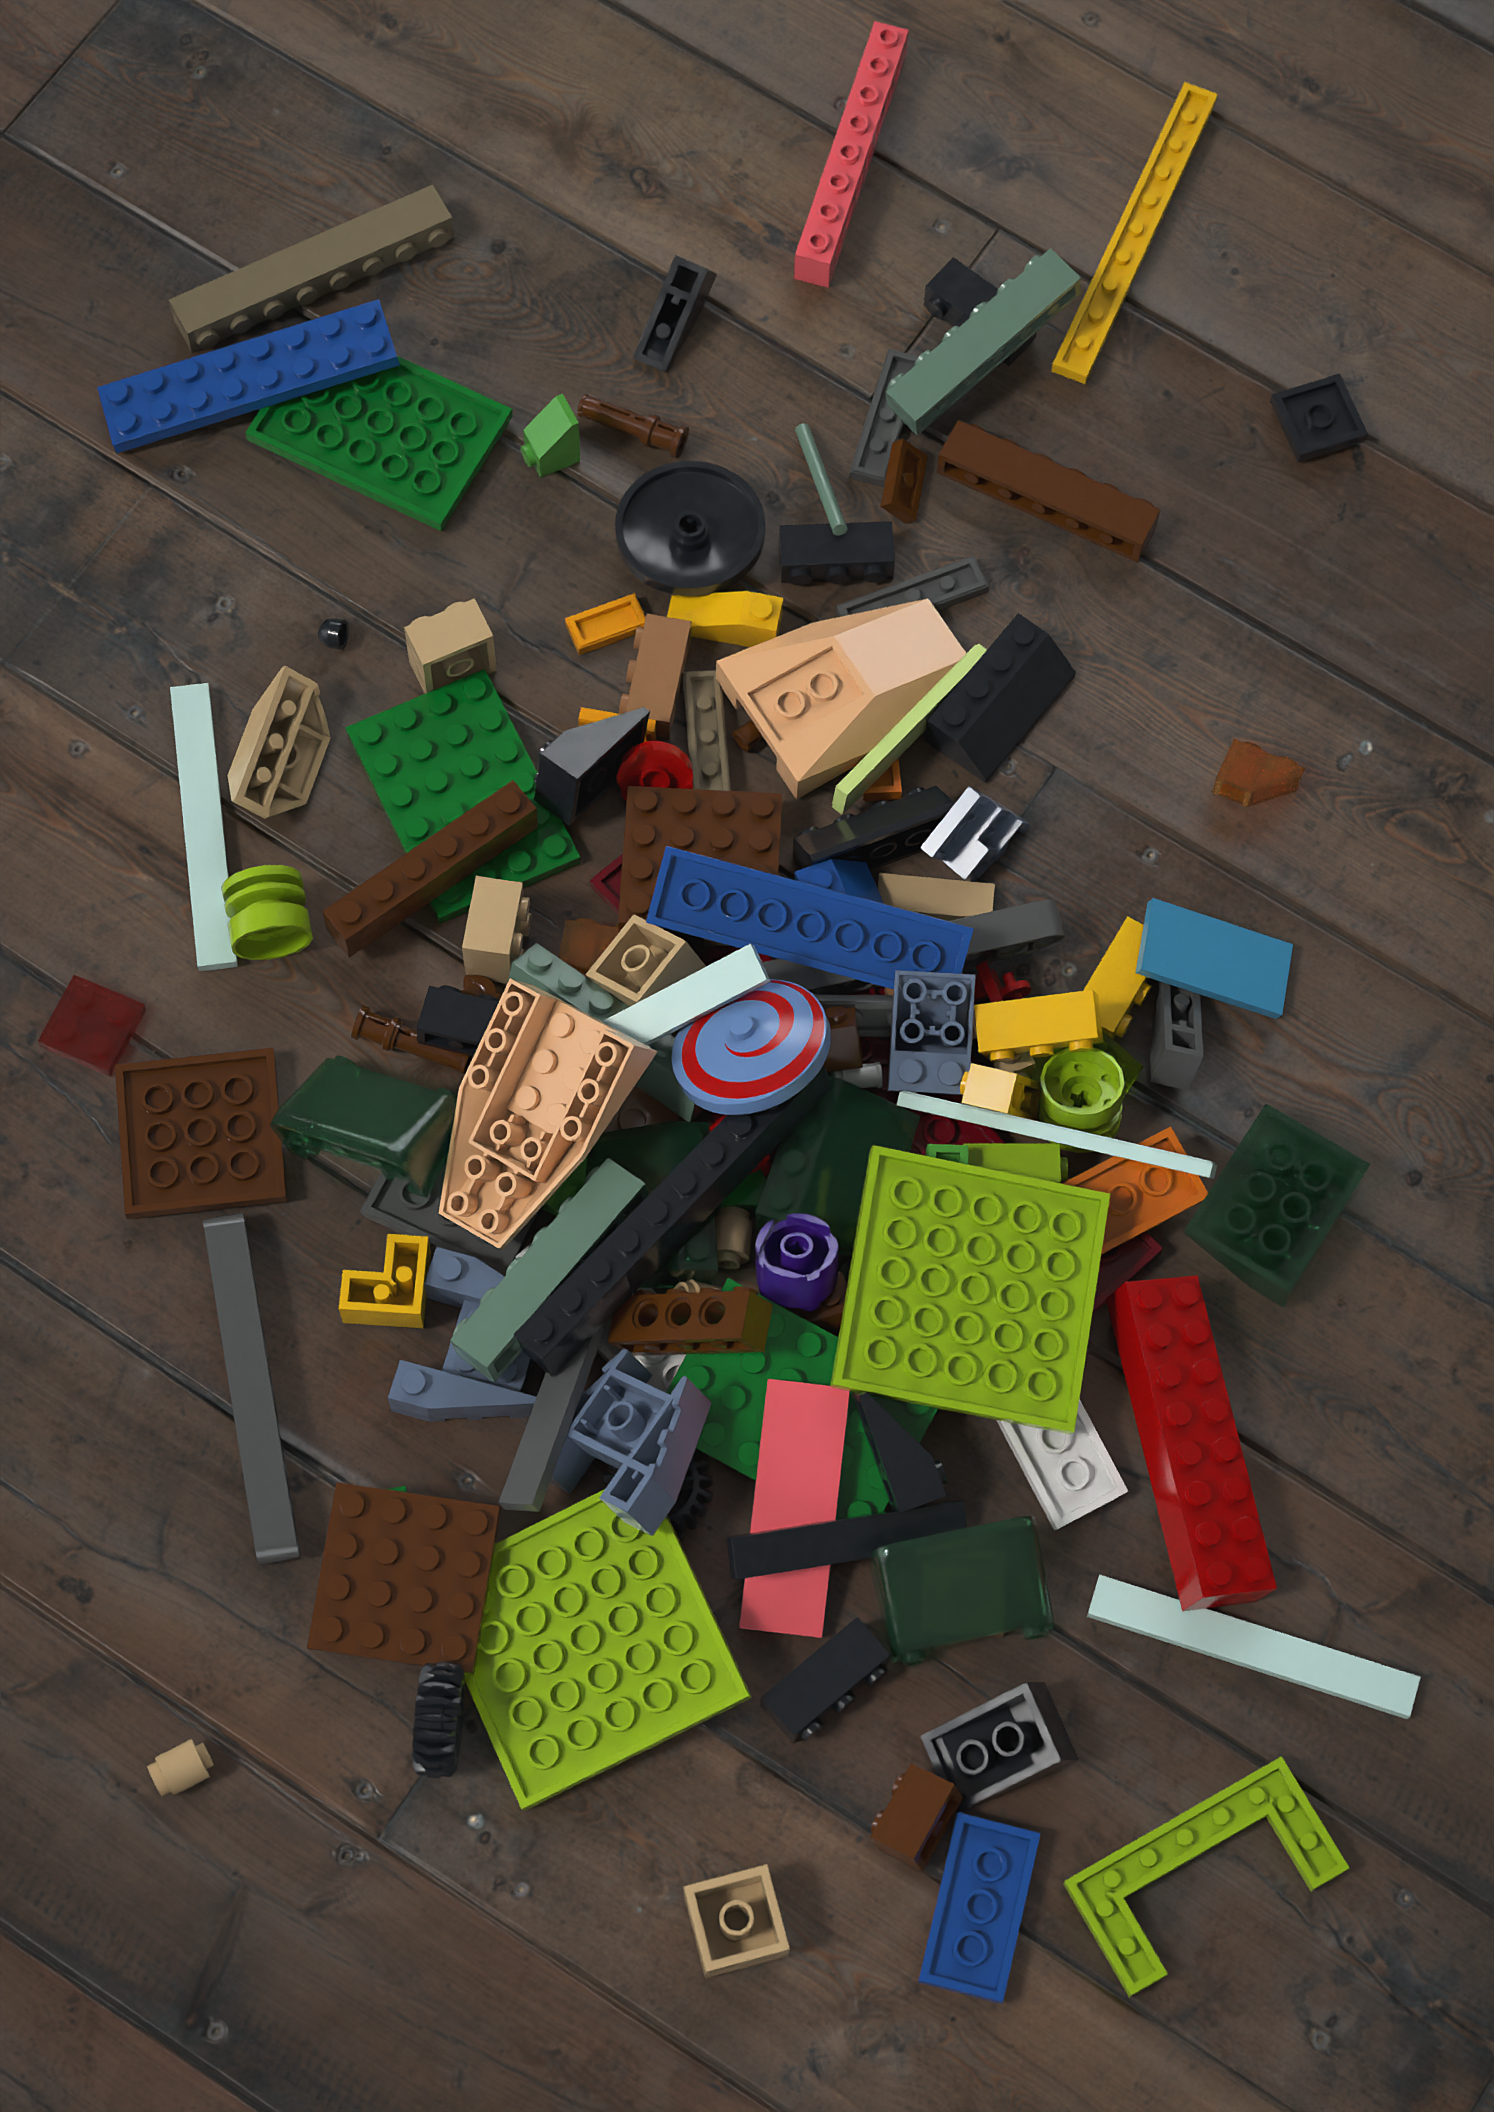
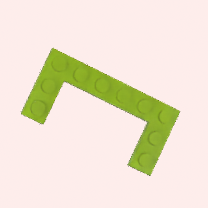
M1282 1756L1064 1881L1063 1885L1129 1998L1166 1977L1168 1973L1124 1898L1265 1817L1310 1891L1317 1889L1349 1869V1866Z

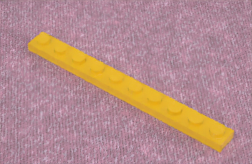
M1184 82L1055 357L1051 372L1086 384L1216 104L1218 94Z

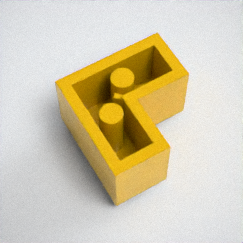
M388 1234L384 1272L343 1270L339 1300V1312L343 1323L424 1328L427 1298L424 1283L430 1268L431 1259L428 1236Z

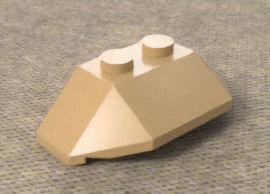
M287 666L280 669L252 709L229 770L228 782L232 802L264 819L307 803L331 738L325 712L318 696L320 695L318 683Z

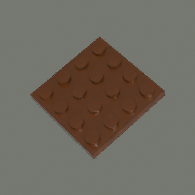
M628 786L618 930H622L633 915L647 920L666 846L778 875L782 793ZM660 927L669 933H682L675 930Z
M274 1048L115 1065L124 1209L127 1219L287 1202Z
M336 1482L307 1649L422 1667L427 1663L449 1662L450 1665H460L464 1673L474 1674L502 1508L497 1505Z

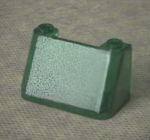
M337 1055L334 1059L326 1058L276 1111L270 1127L291 1154L308 1159L310 1153L318 1156L320 1151H324L378 1169L386 1179L392 1181L395 1177L401 1180L406 1179L410 1182L407 1189L410 1193L427 1198L448 1157L458 1096L444 1088H438L437 1091L358 1067L350 1059Z
M1033 1516L1016 1517L893 1543L872 1552L869 1569L892 1663L902 1661L903 1666L918 1665L927 1661L926 1655L931 1653L934 1647L1014 1631L1018 1635L1024 1634L1025 1640L1039 1639L1049 1635L1048 1630L1053 1629L1055 1626L1039 1533Z

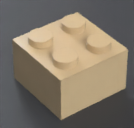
M475 598L467 602L453 603L443 612L430 617H419L409 626L404 627L409 663L425 694L483 669L486 670L487 674L497 671L494 637Z
M476 876L462 945L466 975H482L492 982L508 984L511 964L525 952V949H522L523 936L529 935L531 925V913H529L530 898L524 897L522 882Z
M633 915L585 975L630 1007L705 968L706 965L685 940L656 925L646 923V920Z
M767 1864L684 1886V1898L705 1979L789 1956L790 1948Z

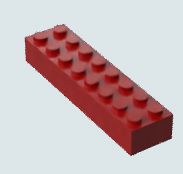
M1198 1275L1124 1282L1106 1298L1182 1611L1257 1602L1276 1590L1277 1586Z

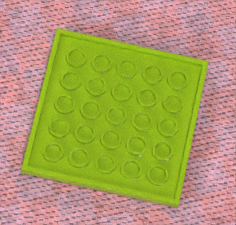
M873 1145L869 1153L830 1387L853 1392L864 1391L873 1396L1070 1435L1074 1433L1110 1194Z
M604 1490L495 1545L474 1674H464L465 1682L520 1808L524 1811L752 1698L668 1515L654 1535L651 1536L625 1523L600 1499Z

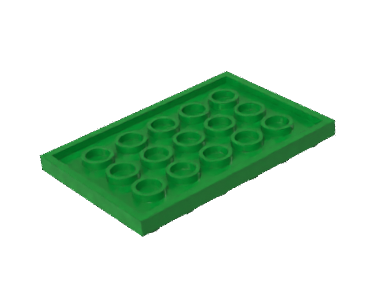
M397 356L400 364L398 366L261 408L245 432L248 441L442 532L512 419L513 411L510 407Z
M485 669L345 727L346 734L405 854L512 780L537 808L538 828L429 902L439 924L469 912L476 876L522 882L523 888L581 863L580 855L562 820L534 801L536 788L534 779L537 771Z
M727 1278L721 1291H733L734 1287L743 1285ZM759 1294L758 1296L773 1305L764 1352L686 1354L666 1393L671 1394L684 1376L708 1398L712 1404L696 1448L755 1481L767 1380L775 1379L831 1386L838 1344L837 1336ZM850 1391L835 1519L883 1512L889 1502L851 1394L853 1391ZM870 1395L918 1443L921 1442L938 1408Z

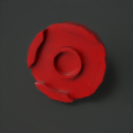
M652 739L632 746L622 756L617 769V782L621 788V795L627 802L628 786L693 789V765L687 754L675 745Z

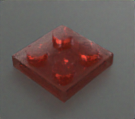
M73 975L38 1039L39 1046L111 1077L115 1065L118 1064L146 1011L145 1005L89 980Z

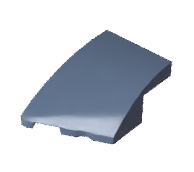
M968 786L920 848L932 858L942 860L963 879L976 882L1006 852V847L1017 831L1024 834L1031 825L994 799Z

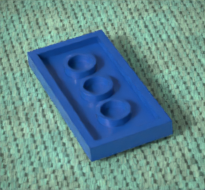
M957 1813L918 1983L998 2004L1003 2003L1041 1833Z

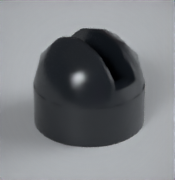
M336 618L325 620L318 630L320 642L331 649L343 650L345 648L349 635L348 622L344 619Z

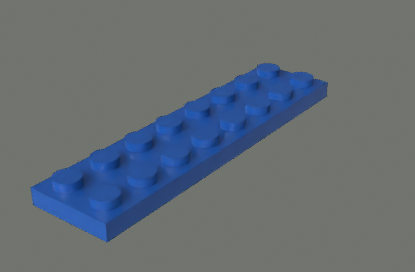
M378 299L97 387L113 447L116 453H120L400 364Z
M670 846L665 848L646 923L738 948L752 944L755 946L757 953L890 989H894L895 970L962 974L974 929Z

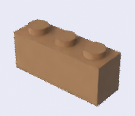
M646 614L644 627L637 626L634 649L639 651L637 660L629 661L626 682L631 683L629 694H622L619 714L643 707L650 711L649 719L656 720L657 737L670 739L683 672L685 671L691 643V621Z

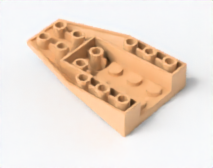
M923 599L805 625L717 660L716 679L735 709L743 706L777 757L776 770L797 800L855 767L967 653L930 600Z
M510 978L459 1087L439 1214L495 1247L504 1249L587 1157L657 1054V1051L534 985Z

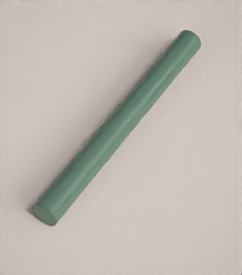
M800 424L796 427L795 432L830 526L835 535H842L847 531V525L808 424Z

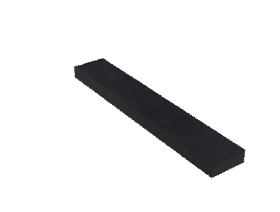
M964 1500L922 1505L902 1513L891 1510L727 1537L731 1578L735 1580L969 1542Z

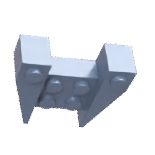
M436 1247L424 1285L427 1299L461 1308L457 1326L463 1319L470 1318L479 1307L480 1300L486 1291L492 1287L496 1288L505 1276L476 1257ZM450 1343L442 1371L400 1360L388 1396L391 1411L429 1422H439L455 1418L481 1420L483 1417L510 1416V1418L530 1417L537 1397L525 1394L524 1391L534 1361L522 1351L494 1383L458 1357L452 1343Z
M623 1349L602 1368L605 1374L586 1391H582L549 1484L571 1494L593 1460L597 1458L619 1469L600 1496V1499L625 1523L653 1536L678 1498L712 1403L684 1376L671 1394L647 1384L652 1374L628 1350Z

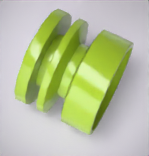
M284 865L252 867L233 874L222 884L221 889L225 902V912L231 918L227 925L233 954L249 960H271L297 953L309 946L313 940L308 909L303 907L307 901L305 891L303 890L302 874L294 867Z
M1069 1048L1055 1053L1044 1064L1040 1077L1039 1122L1114 1139L1118 1134L1122 1121L1121 1113L1125 1085L1123 1071L1116 1060L1096 1048L1085 1052H1070ZM1060 1144V1149L1070 1152H1094L1091 1150Z

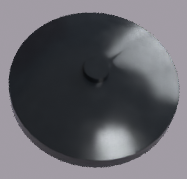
M702 461L673 462L645 473L625 492L619 503L615 518L616 543L625 565L645 584L673 595L701 596L730 587L753 568L764 546L765 514L760 499L752 487L743 478L729 469Z

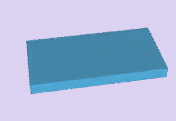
M1152 898L1147 902L1135 973L1277 1019L1283 1013L1293 944Z

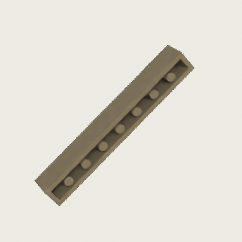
M432 184L169 299L173 320L191 353L200 349L211 348L218 341L234 334H243L252 326L268 319H277L286 311L300 305L311 304L318 297L334 290H343L352 282L366 276L377 275L384 268L398 262L409 261L416 254L432 247L437 248L444 245L448 240L454 238L452 216Z

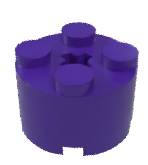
M794 1213L786 1215V1220L775 1224L774 1220L768 1222L760 1230L756 1239V1280L760 1295L788 1308H800L804 1311H813L819 1308L821 1302L833 1292L837 1284L838 1243L836 1237L834 1238L830 1232V1227L823 1220L808 1214Z

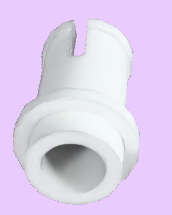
M880 1062L863 1064V1068L831 1072L834 1091L841 1090L842 1094H846L847 1089L882 1087Z

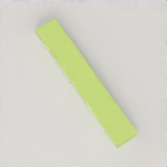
M979 643L975 645L836 785L832 808L843 815L893 762L925 732L927 720L987 649Z

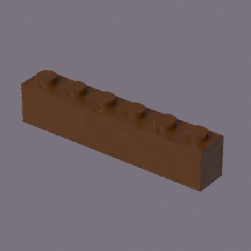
M958 420L938 457L937 474L1137 563L1157 527L1161 509L1154 507L1151 502L1142 498L1136 499L1122 493L1112 484H1102L1086 477L1078 469H1068L1059 465L1044 454H1034L1025 450L1010 439H1001L989 434L976 424H967Z
M512 780L324 909L322 912L327 931L350 958L538 828L537 808Z

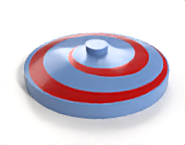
M770 979V982L680 1028L672 1048L673 1071L685 1095L703 1109L727 1115H742L763 1111L790 1099L807 1086L817 1075L830 1049V1024L821 1003L810 991L789 981Z

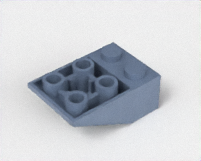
M895 970L887 1092L908 1091L921 1094L963 1096L960 1094V1084L963 1074L970 1070L975 975Z

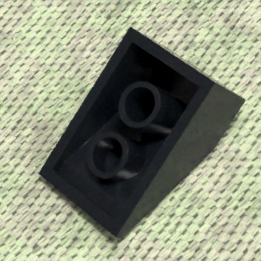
M644 707L566 730L556 740L547 741L538 754L540 761L538 772L534 779L536 783L534 801L570 826L617 782V769L622 756L632 746L645 741L650 711Z
M1025 1682L921 1735L937 1776L955 1784L963 1797L955 1814L1039 1780L1079 1760L1045 1682Z

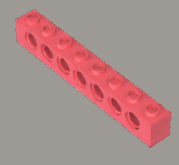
M874 21L795 253L794 279L829 288L907 55L908 29Z

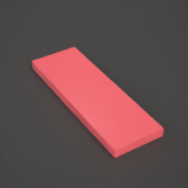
M775 1379L767 1380L750 1533L835 1520L850 1391L832 1388L827 1385ZM830 1565L745 1578L739 1628L822 1638Z

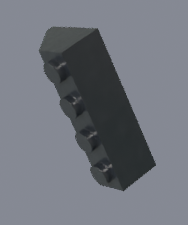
M1018 613L927 720L925 741L986 783L1071 682L1076 672L1051 636Z
M937 786L928 789L923 787L916 788L906 793L903 798L893 802L887 800L880 801L863 813L855 816L854 814H845L828 826L822 828L810 827L803 830L793 840V856L800 870L829 859L866 862L871 871L924 851L920 847L955 803Z

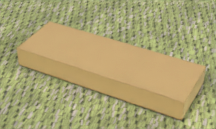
M879 873L878 891L886 905L949 921L993 911L995 884Z

